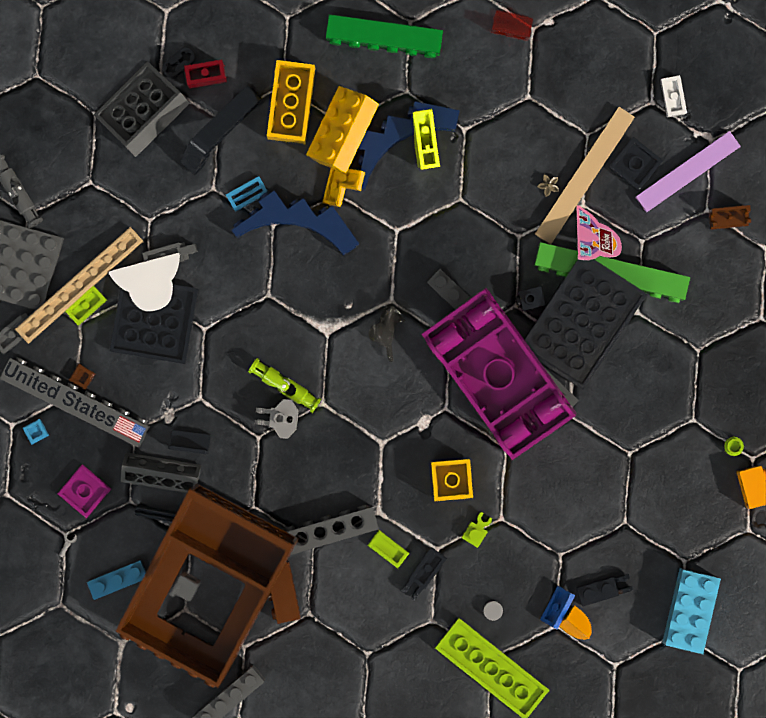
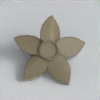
M543 175L544 183H540L537 187L544 189L546 197L550 195L551 191L559 192L558 187L554 185L557 183L558 177L550 180L547 175Z

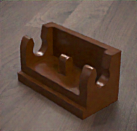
M750 205L709 210L710 230L749 226V223H751V218H749Z

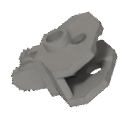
M283 399L276 408H256V412L260 414L269 413L270 421L257 419L254 424L273 427L279 438L288 439L297 430L299 410L292 400ZM288 416L293 418L291 423L287 422Z

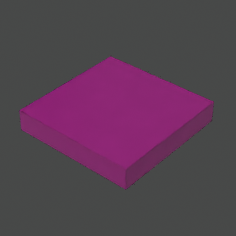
M82 464L57 494L85 518H88L112 488Z

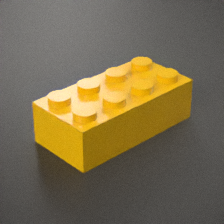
M276 60L267 138L269 140L306 144L315 65Z
M338 86L306 155L322 165L347 173L379 104L367 95Z

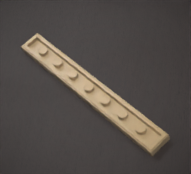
M618 107L536 231V236L548 244H552L635 118L633 115Z
M129 227L15 330L29 344L92 286L98 283L109 271L143 243V240Z

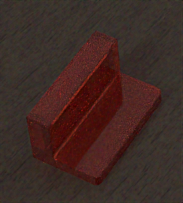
M497 10L491 33L528 41L533 18Z

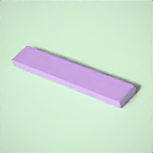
M729 131L635 198L647 213L741 146Z

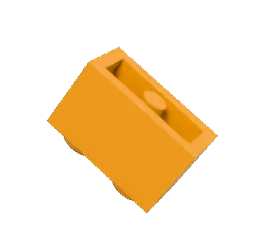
M757 465L736 471L746 508L752 509L766 505V469H762V466Z

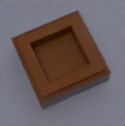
M78 364L69 380L86 390L96 373Z

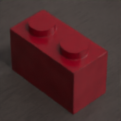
M223 60L184 66L189 89L227 82Z

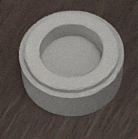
M489 601L485 604L483 612L487 619L495 621L502 616L503 608L497 601Z

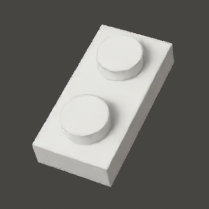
M680 76L661 79L667 117L687 114Z

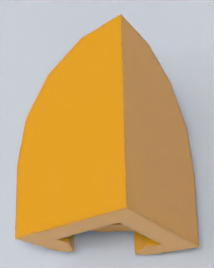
M574 605L569 609L570 612L566 618H563L559 627L577 639H590L592 633L591 623L588 617Z

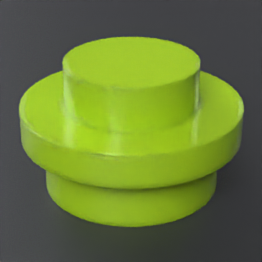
M730 437L724 443L726 453L731 456H737L743 451L744 444L738 437Z

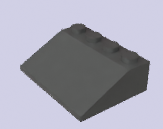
M147 61L94 116L137 157L190 103L180 91Z

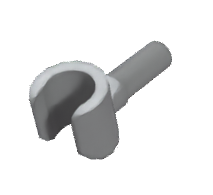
M70 531L65 534L66 541L59 553L60 557H63L70 544L77 540V535H75L73 540H68L67 537Z

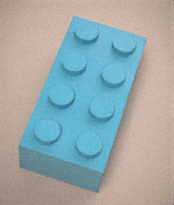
M682 568L679 569L662 642L664 645L695 653H704L720 578Z

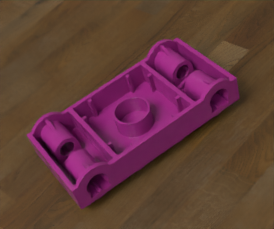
M487 288L422 333L432 352L443 363L489 427L499 445L512 460L576 416V411Z

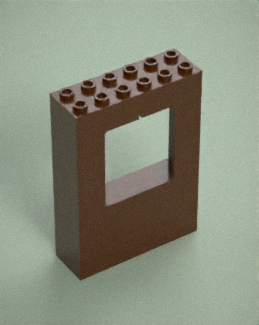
M197 483L189 489L115 632L119 633V636L125 640L134 641L139 648L154 652L153 654L157 658H165L170 661L172 666L185 669L190 676L205 680L204 682L208 686H216L218 688L227 676L299 538ZM188 554L196 556L245 583V588L214 645H210L188 632L182 634L183 629L158 616V611Z

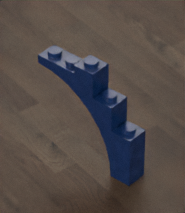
M414 101V106L409 107L407 116L411 120L388 115L387 120H383L381 131H384V134L366 130L358 147V151L365 152L364 155L360 154L358 164L362 166L361 171L365 172L361 190H366L369 177L383 155L398 142L414 135L413 112L432 109L435 131L455 132L459 110Z
M275 191L264 193L260 197L262 200L259 201L262 209L259 210L257 208L253 210L247 220H239L233 225L235 228L232 229L238 238L251 230L267 225H296L322 235L334 244L343 256L359 245L333 206L330 208L328 206L324 207L318 212L319 216L316 217L304 198L301 200L297 198L289 204L290 208L287 209Z

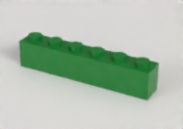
M329 15L326 41H330L332 45L346 43L349 44V47L360 48L361 45L368 46L367 49L374 51L382 48L386 49L389 53L404 51L406 55L416 56L419 53L424 54L426 58H436V56H440L443 30Z

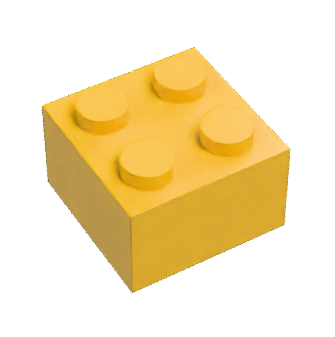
M470 459L431 462L434 501L473 498Z

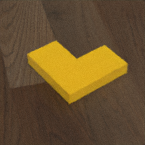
M331 168L322 203L341 207L345 189L361 191L365 172L348 169L347 173Z

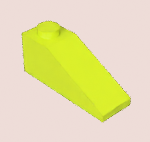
M432 109L413 112L417 166L421 170L440 167Z

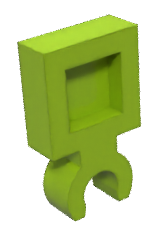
M483 512L478 514V522L476 524L471 521L461 537L477 548L488 533L484 527L492 522L491 517L486 522L481 520Z

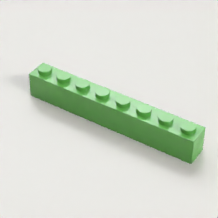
M540 242L534 266L538 267V271L549 273V270L556 271V275L566 277L578 259V251ZM601 256L595 258V260L644 292L650 293V297L661 299V296L668 297V301L675 303L686 299L690 277Z

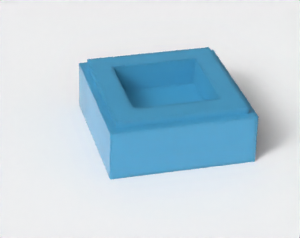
M41 419L23 427L31 445L49 436Z

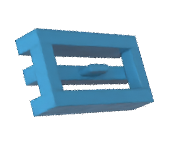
M258 176L226 194L235 212L260 199L267 192V189ZM257 182L259 183V186L251 189L250 191L244 193L243 195L237 197L234 200L232 199V196L238 194L239 192L245 190L246 188L254 185ZM260 189L263 190L261 193L236 206L235 203L250 196L251 194L257 192Z

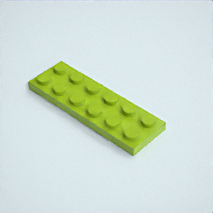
M459 617L435 646L436 650L522 718H528L549 692L547 687Z

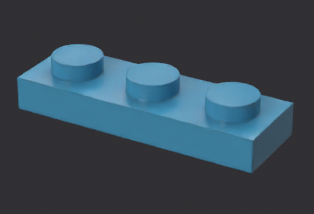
M140 560L90 580L87 584L95 600L142 581L146 571Z

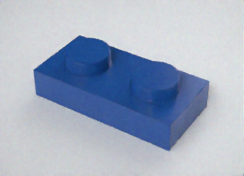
M557 586L540 620L558 629L575 595Z

